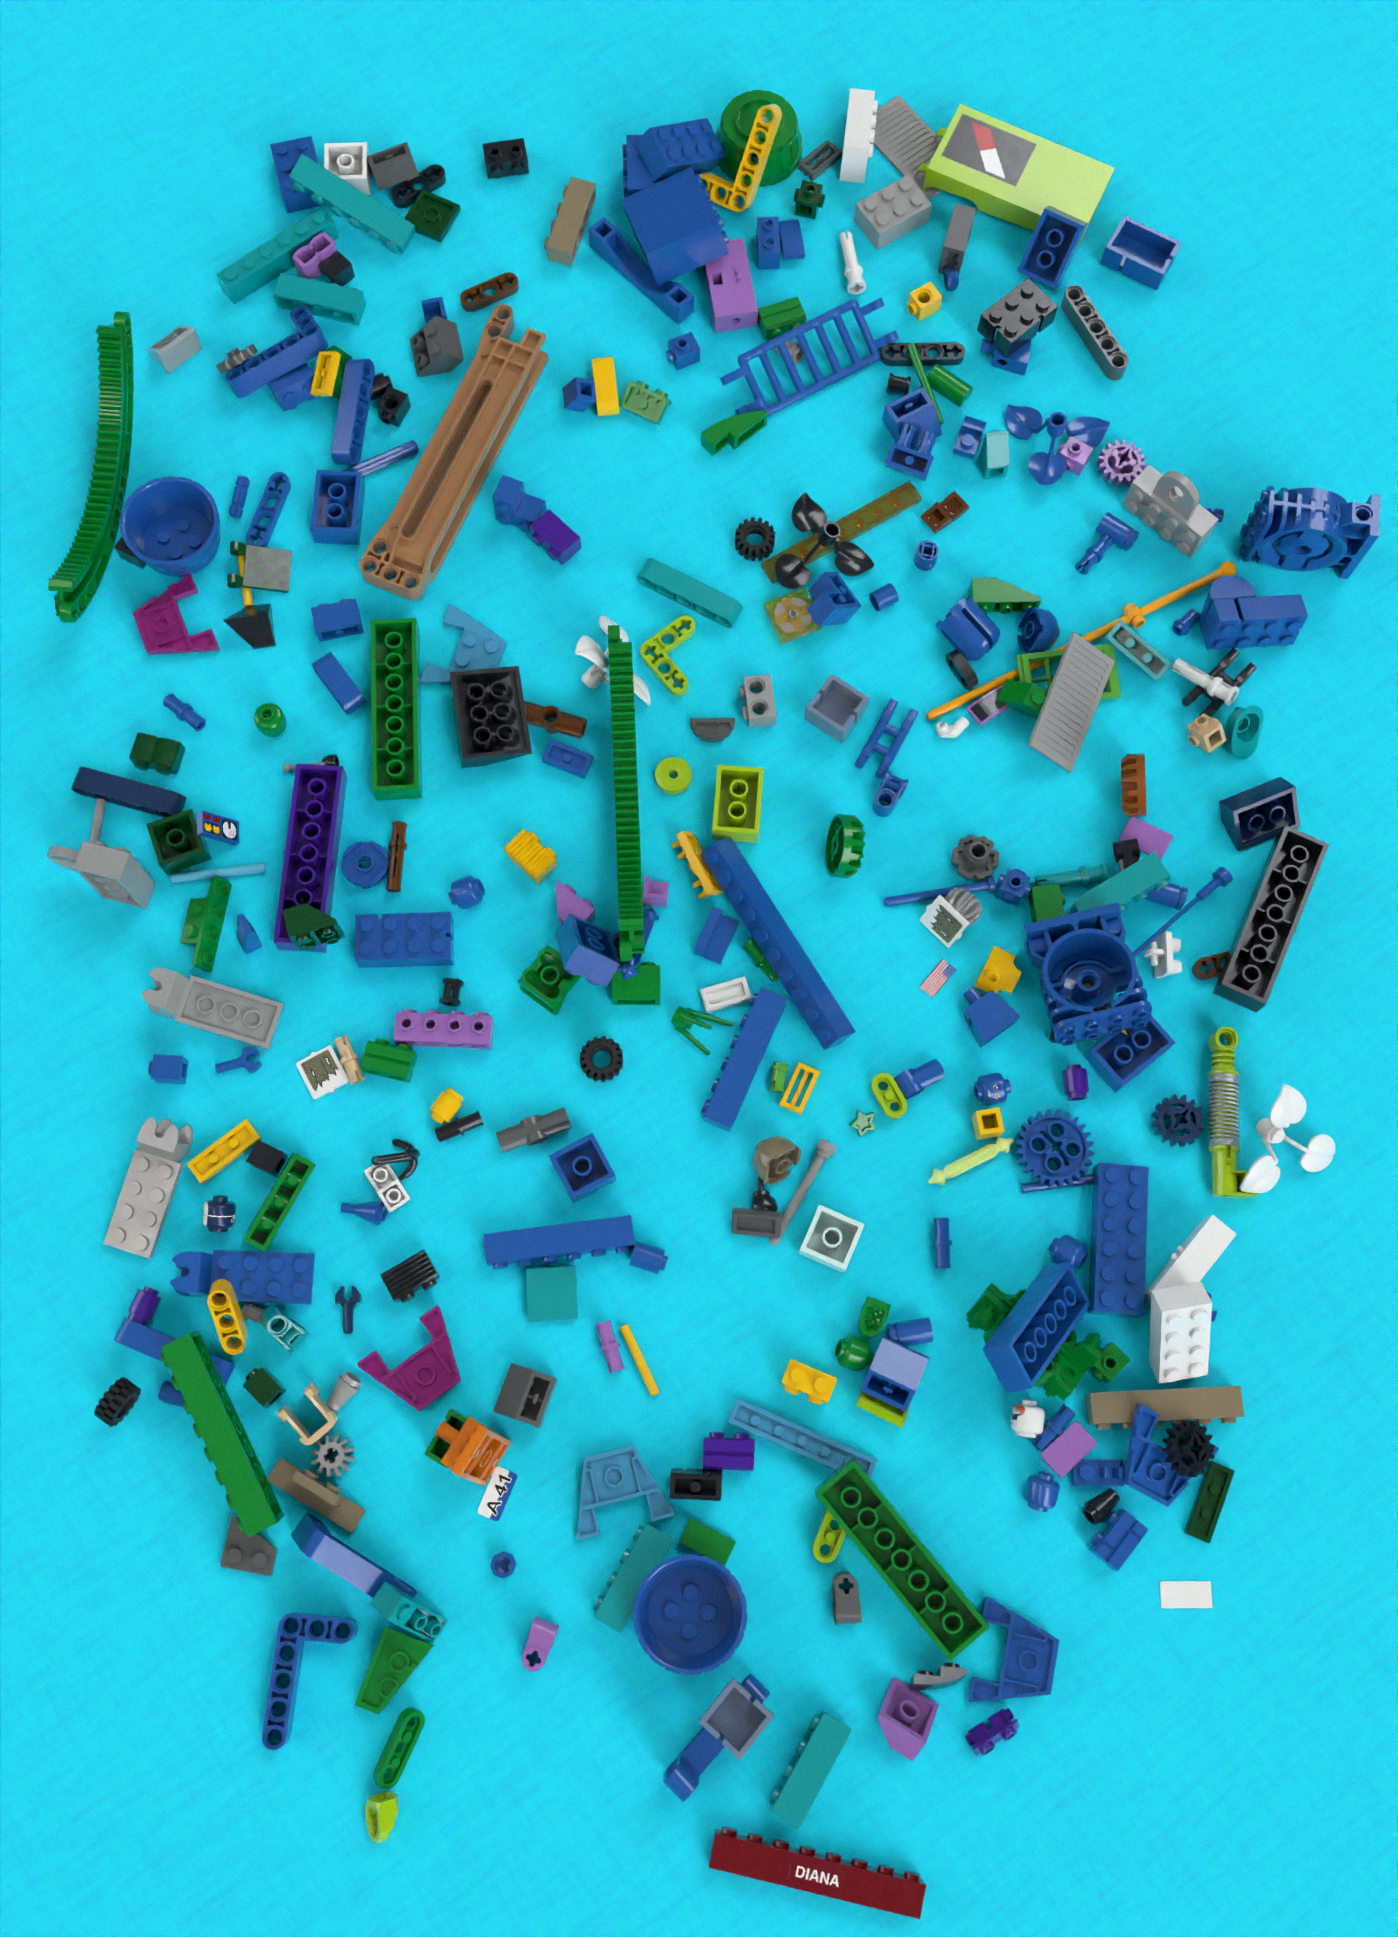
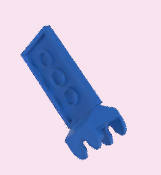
M213 1250V1254L193 1251L182 1252L175 1255L172 1259L176 1264L175 1266L181 1270V1276L171 1280L170 1284L180 1295L186 1297H206L214 1281L225 1279L232 1284L238 1302L311 1304L315 1254ZM222 1293L215 1294L218 1297H225Z

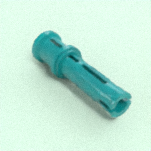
M1105 863L1088 868L1081 866L1076 871L1035 876V885L1059 884L1060 887L1080 884L1086 887L1090 883H1103L1108 880V871Z

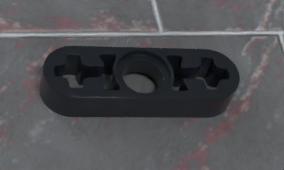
M437 164L431 165L419 172V176L396 186L391 192L393 204L397 208H407L415 202L422 189L431 193L443 186L446 182L444 168ZM417 183H422L425 185L420 190L413 188L414 185Z

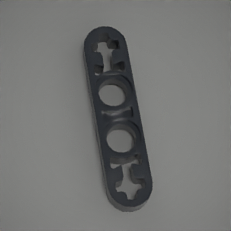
M957 342L915 343L923 366H935L936 364L941 366L958 365L964 359L965 348ZM889 343L885 345L881 352L882 363L886 366H913L911 358L906 354L908 352L907 345L911 343ZM932 350L937 351L939 356L932 358L928 355V352ZM952 351H956L958 356H954ZM888 352H892L893 357H889Z

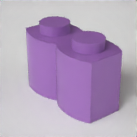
M325 232L318 234L310 241L309 245L301 247L294 253L292 258L297 274L300 277L307 279L319 278L322 274L319 265L337 251L335 241Z

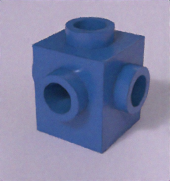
M1008 868L1005 875L1000 874L995 887L999 888L996 898L1001 899L1007 904L1018 906L1022 898L1026 899L1031 886L1027 884L1030 877L1026 876L1021 870H1011Z

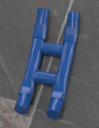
M891 698L855 762V766L861 769L869 759L872 751L885 756L875 773V776L879 779H882L890 768L919 713L911 708L900 730L889 725L888 722L898 704L897 701ZM883 732L895 738L890 748L877 743Z

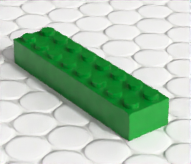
M416 618L370 620L372 792L376 801L423 798L420 629Z
M199 1330L188 1333L162 1346V1353H160L162 1362L165 1367H170L174 1375L171 1377L173 1386L177 1391L180 1390L184 1397L182 1405L188 1415L191 1414L195 1421L193 1429L197 1437L203 1438L206 1445L204 1453L209 1462H214L217 1469L215 1477L218 1483L226 1488L228 1493L225 1496L229 1507L231 1509L235 1508L239 1518L236 1521L242 1533L246 1532L249 1538L278 1523L284 1516V1513L267 1480V1476Z
M854 1457L849 1459L814 1489V1494L949 1661L954 1659L990 1628L987 1620Z

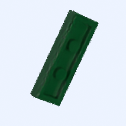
M1209 1461L1211 1468H1206L1184 1530L1185 1534L1208 1544L1211 1542L1235 1472L1213 1461Z

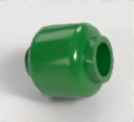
M265 703L255 711L254 721L263 735L275 737L285 730L287 720L278 705Z
M848 1335L837 1342L834 1357L837 1358V1362L841 1367L859 1372L871 1364L873 1352L868 1341Z

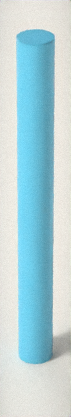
M266 864L171 874V882L178 883L212 879V877L216 876L221 878L265 873Z

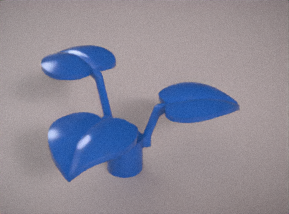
M1009 404L1006 410V425L1014 437L1027 440L1032 436L1033 432L1038 434L1046 426L1047 433L1052 437L1049 453L1037 452L1031 456L1028 462L1030 475L1040 485H1051L1057 482L1064 474L1066 467L1064 458L1061 455H1052L1055 440L1063 435L1064 430H1066L1069 437H1074L1094 448L1101 443L1110 425V422L1095 417H1078L1068 423L1066 416L1061 412L1052 413L1049 419L1047 418L1045 423L1042 424V415L1034 408Z

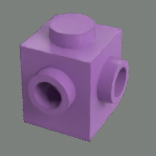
M1070 436L1066 444L1061 443L1056 455H1061L1064 458L1066 464L1065 471L1080 476L1090 459L1093 448Z

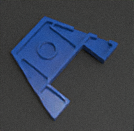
M1136 1403L1123 1483L1168 1507L1189 1484L1188 1480L1191 1477L1179 1476L1178 1471L1170 1470L1172 1463L1165 1462L1168 1453L1162 1452V1446L1149 1440L1160 1415ZM1215 1446L1214 1449H1211L1210 1453L1215 1455L1219 1448Z
M986 1597L983 1617L989 1623L1008 1627L999 1683L972 1677L968 1702L1051 1695L1059 1640L993 1599Z

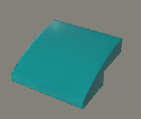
M576 1265L526 1268L528 1321L578 1319Z

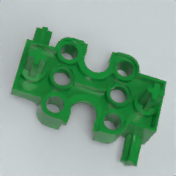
M991 1283L966 1314L968 1316L966 1320L969 1322V1328L972 1329L974 1327L975 1329L980 1328L984 1330L983 1338L986 1344L1026 1290H1020L1014 1295H1009ZM1072 1330L1034 1386L1039 1387L1045 1384L1043 1388L1046 1390L1045 1394L1048 1397L1050 1395L1053 1397L1057 1395L1064 1401L1076 1388L1085 1372L1101 1357L1102 1354L1097 1350L1101 1343L1099 1340L1100 1335L1098 1333L1093 1335L1090 1332L1084 1341L1076 1343L1077 1335Z

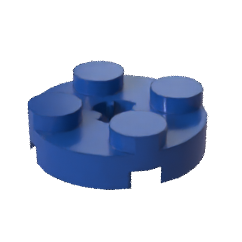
M356 842L349 846L343 854L342 871L347 880L355 886L369 889L383 881L388 873V856L385 850L375 842ZM362 860L372 861L367 869H361L360 866L362 865L360 862Z

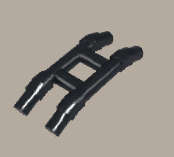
M1232 648L1208 675L1214 678L1221 677L1223 682L1232 687H1240L1257 667L1250 662L1234 680L1230 678L1224 671L1240 654L1235 648ZM1197 685L1182 699V704L1189 706L1203 693L1212 702L1199 716L1205 713L1211 717L1225 701L1216 696L1208 695L1207 690Z

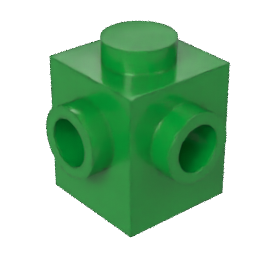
M1110 1342L1103 1348L1098 1346L1097 1350L1102 1355L1090 1367L1091 1370L1089 1372L1099 1382H1110L1131 1360L1113 1342Z

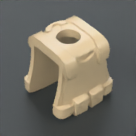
M313 1382L303 1391L328 1420L315 1433L310 1435L289 1406L284 1405L276 1412L282 1422L287 1421L301 1437L299 1440L304 1445H312L327 1433L338 1420L336 1412L331 1407L328 1408L318 1395L320 1390Z

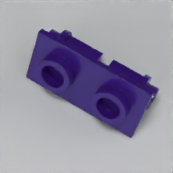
M1002 1708L987 1718L993 1728L988 1730L984 1722H981L967 1731L968 1735L965 1736V1739L970 1746L975 1744L972 1747L975 1756L980 1753L982 1755L990 1753L995 1748V1743L1002 1739L1007 1741L1017 1734V1729L1020 1728L1017 1719L1011 1721L1014 1716L1009 1708L1006 1710Z

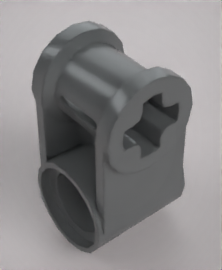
M839 1572L832 1579L835 1625L861 1623L862 1614L857 1580L847 1572ZM843 1578L851 1583V1586L846 1587V1591L839 1587V1584L843 1583Z

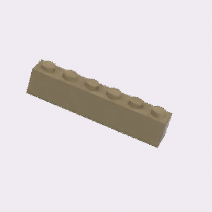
M1241 1386L1085 1394L1088 1425H1096V1429H1111V1424L1121 1423V1428H1132L1136 1403L1160 1415L1154 1427L1161 1426V1421H1171V1426H1173V1423H1180L1181 1420H1196L1199 1422V1425L1212 1424L1211 1419H1221V1423H1237L1236 1418L1244 1417Z

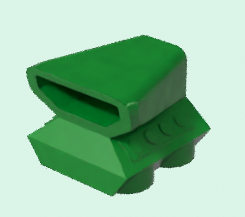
M546 945L538 953L533 963L523 971L522 976L517 982L520 984L522 992L556 1016L563 1005L566 995L581 976L569 974L564 969L560 953L553 947Z

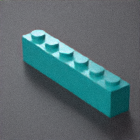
M304 154L300 156L289 175L292 187L298 192L303 193L305 191L311 195V199L319 205L324 203L330 207L329 210L338 217H341V215L346 217L352 226L357 229L363 228L376 241L378 239L386 243L385 246L393 252L398 250L403 254L416 232L415 225Z
M323 207L319 208L217 273L216 275L223 292L233 304L241 301L280 276V273H284L294 267L295 264L292 258L294 253L301 247L309 245L310 241L318 234L325 232L333 240L339 238L335 221Z

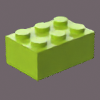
M717 765L712 840L732 838L733 841L758 843L764 768Z

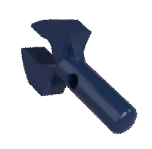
M353 1285L352 1297L349 1299V1302L344 1297V1286L335 1295V1303L343 1306V1332L345 1334L353 1333V1307L357 1303H362V1295Z

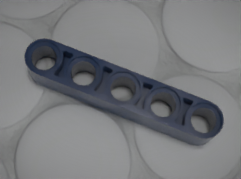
M79 767L71 790L80 795L94 799H104L112 804L163 818L182 812L186 802V797L177 792L86 767Z

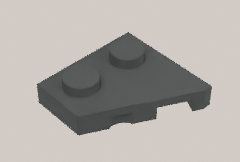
M232 1516L220 1567L272 1576L278 1549L262 1538L259 1533L248 1538L246 1532L242 1533L238 1527L236 1519L239 1517Z

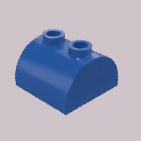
M1224 575L1216 579L1210 587L1200 612V628L1213 599L1233 598L1239 618L1242 619L1236 600L1237 598L1256 597L1255 590L1251 584L1236 576Z

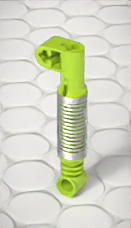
M1222 1027L1208 1038V1047L1212 1053L1211 1065H1213L1208 1072L1207 1079L1209 1083L1208 1095L1210 1096L1208 1097V1100H1210L1208 1102L1210 1104L1208 1106V1112L1210 1113L1208 1116L1211 1117L1208 1119L1210 1121L1208 1129L1211 1130L1208 1132L1211 1134L1208 1136L1210 1138L1208 1140V1147L1212 1153V1196L1247 1199L1260 1193L1243 1192L1239 1188L1237 1192V1181L1238 1184H1241L1248 1172L1237 1170V1153L1240 1151V1130L1238 1129L1240 1127L1238 1125L1240 1123V1117L1238 1116L1240 1114L1238 1112L1240 1110L1238 1108L1240 1106V1100L1238 1099L1240 1097L1238 1095L1240 1093L1238 1091L1240 1079L1239 1072L1236 1071L1234 1066L1236 1064L1234 1060L1236 1055L1234 1053L1236 1052L1239 1038L1234 1029ZM1219 1036H1223L1227 1040V1046L1220 1043Z

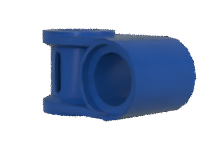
M888 770L875 796L872 806L874 813L880 817L889 816L898 800L902 797L909 780L898 778L892 775V771ZM879 801H887L889 805H881Z

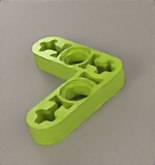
M687 615L677 618L644 642L640 648L642 661L665 688L676 697H681L687 693L688 679L667 654L694 635L695 621ZM681 625H689V630L686 628L681 630ZM670 635L674 638V642L664 644L662 638ZM646 650H654V656L657 659L656 662L651 654L646 655ZM662 664H667L671 670L663 674L658 671V667ZM673 675H674V680H675L678 684H680V683L682 682V688H681V689H680L679 687L674 688V681H673V679H672V676H673Z

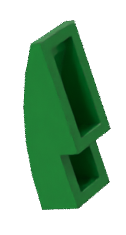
M766 410L752 411L724 419L701 432V445L711 456L728 444L735 450L767 425L768 413Z

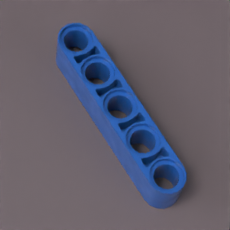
M350 359L345 365L331 450L332 460L337 465H356L361 459L375 373L374 364L370 359Z
M124 1317L113 1341L162 1361L160 1353H162L161 1347L176 1340V1338ZM210 1353L224 1386H226L236 1364Z

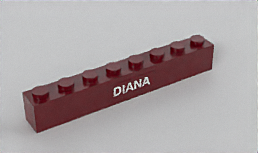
M722 1826L721 1830L715 1829L708 1861L709 1868L916 1919L921 1918L926 1883L923 1879H920V1874L905 1871L904 1875L894 1873V1868L879 1864L878 1868L867 1866V1861L858 1858H852V1862L841 1860L842 1856L837 1853L826 1852V1855L815 1853L816 1849L800 1845V1848L796 1849L789 1847V1842L780 1839H774L773 1843L763 1841V1836L759 1834L748 1833L747 1836L739 1835L737 1830L731 1827Z

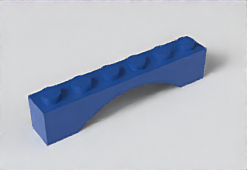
M603 217L588 229L589 246L678 325L694 312V296L677 282L669 281L658 286L650 268L636 255L620 231L606 218Z

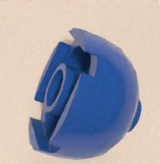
M1036 607L1026 609L1018 627L1022 628V636L1017 635L1019 647L1024 652L1036 653L1050 649L1060 634L1056 617L1045 609Z

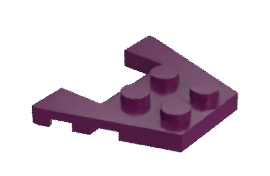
M191 573L183 575L181 581L176 584L172 583L167 587L168 590L159 597H153L133 612L141 638L149 655L220 650L212 629L193 636H189L177 600L199 593Z
M438 1305L419 1318L432 1336L433 1341L390 1371L376 1350L357 1363L359 1368L418 1411L425 1409L461 1382L444 1318Z

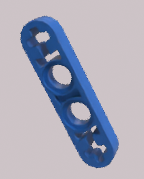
M276 472L269 478L246 535L248 545L267 547L291 489L289 478L283 472ZM281 481H283L284 484H280L277 488L276 483H280ZM271 498L278 499L277 505L272 507L267 505V501ZM268 517L271 519L268 525L263 526L259 524L260 519ZM260 536L261 541H257L256 544H254L253 540H257Z

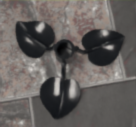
M806 492L802 494L793 506L791 519L794 526L801 532H808L809 530L813 534L819 532L817 536L818 543L801 562L793 554L781 555L776 560L774 566L775 577L778 583L791 589L804 586L811 575L809 569L804 564L821 545L827 547L833 543L834 553L837 554L834 562L841 573L847 576H858L873 568L874 563L870 557L854 543L843 541L838 545L840 541L838 536L841 533L839 525L832 521L827 522L824 510Z

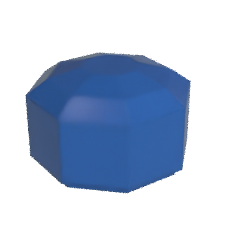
M955 268L945 269L943 275L946 290H956L959 285L958 272Z
M505 1551L494 1555L490 1564L493 1574L501 1578L512 1575L517 1565L514 1556Z

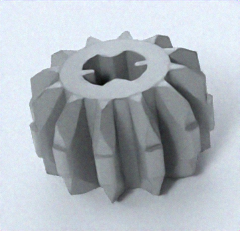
M955 887L944 898L970 923L967 927L974 924L983 912L981 903L976 900V897L970 891L967 892L964 888Z
M336 1433L333 1440L327 1434L324 1438L325 1443L320 1440L316 1442L317 1446L321 1449L312 1450L311 1452L313 1455H318V1459H314L312 1465L321 1463L317 1472L321 1474L326 1470L327 1478H331L333 1472H335L337 1477H341V1467L349 1471L351 1468L346 1462L355 1461V1457L348 1456V1453L353 1452L355 1448L354 1446L346 1448L350 1441L348 1438H344L340 1442V1434ZM332 1449L339 1453L335 1457L336 1462L328 1459V1456L332 1454Z

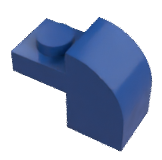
M966 415L953 453L974 459L987 422Z

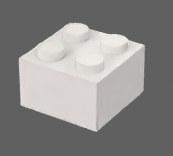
M367 142L324 143V168L366 195H371V168L367 157L370 154Z

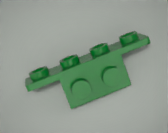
M217 876L212 877L207 898L190 899L180 944L185 946H196L192 966L206 972H212L232 887L231 883Z

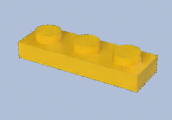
M245 1119L189 1161L187 1166L198 1181L204 1184L253 1147L258 1140L261 1141L262 1138L251 1123Z

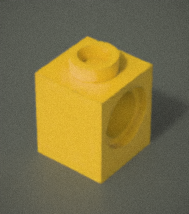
M930 281L909 293L907 309L911 315H914L918 321H921L940 310L942 296Z

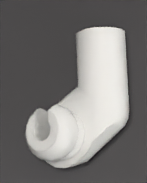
M960 717L954 725H948L943 721L939 722L936 725V733L941 738H957L969 725V721L965 717Z

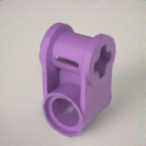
M536 1616L534 1617L522 1655V1663L527 1670L537 1671L544 1666L550 1648L553 1646L559 1628L558 1624ZM537 1651L541 1662H536L532 1666L530 1665L531 1660L527 1658V1655Z

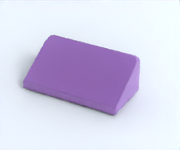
M1130 817L1118 841L1137 838L1141 852L1149 855L1155 851L1161 860L1173 835L1136 817Z
M1075 1421L1041 1453L1043 1462L1062 1479L1097 1445V1442Z

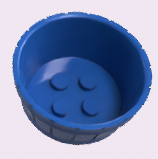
M162 477L161 479L158 478L145 483L126 501L120 517L122 537L134 555L153 570L167 576L183 577V575L188 573L195 574L199 572L215 557L220 544L219 513L212 495L199 483L183 477Z
M693 1554L669 1558L649 1572L646 1576L647 1578L643 1580L638 1589L637 1598H635L633 1606L634 1629L646 1654H649V1657L661 1667H665V1669L674 1673H684V1675L706 1673L716 1669L721 1663L724 1664L735 1653L734 1650L739 1647L747 1625L746 1599L734 1575H731V1572L719 1562H715V1560L709 1557Z

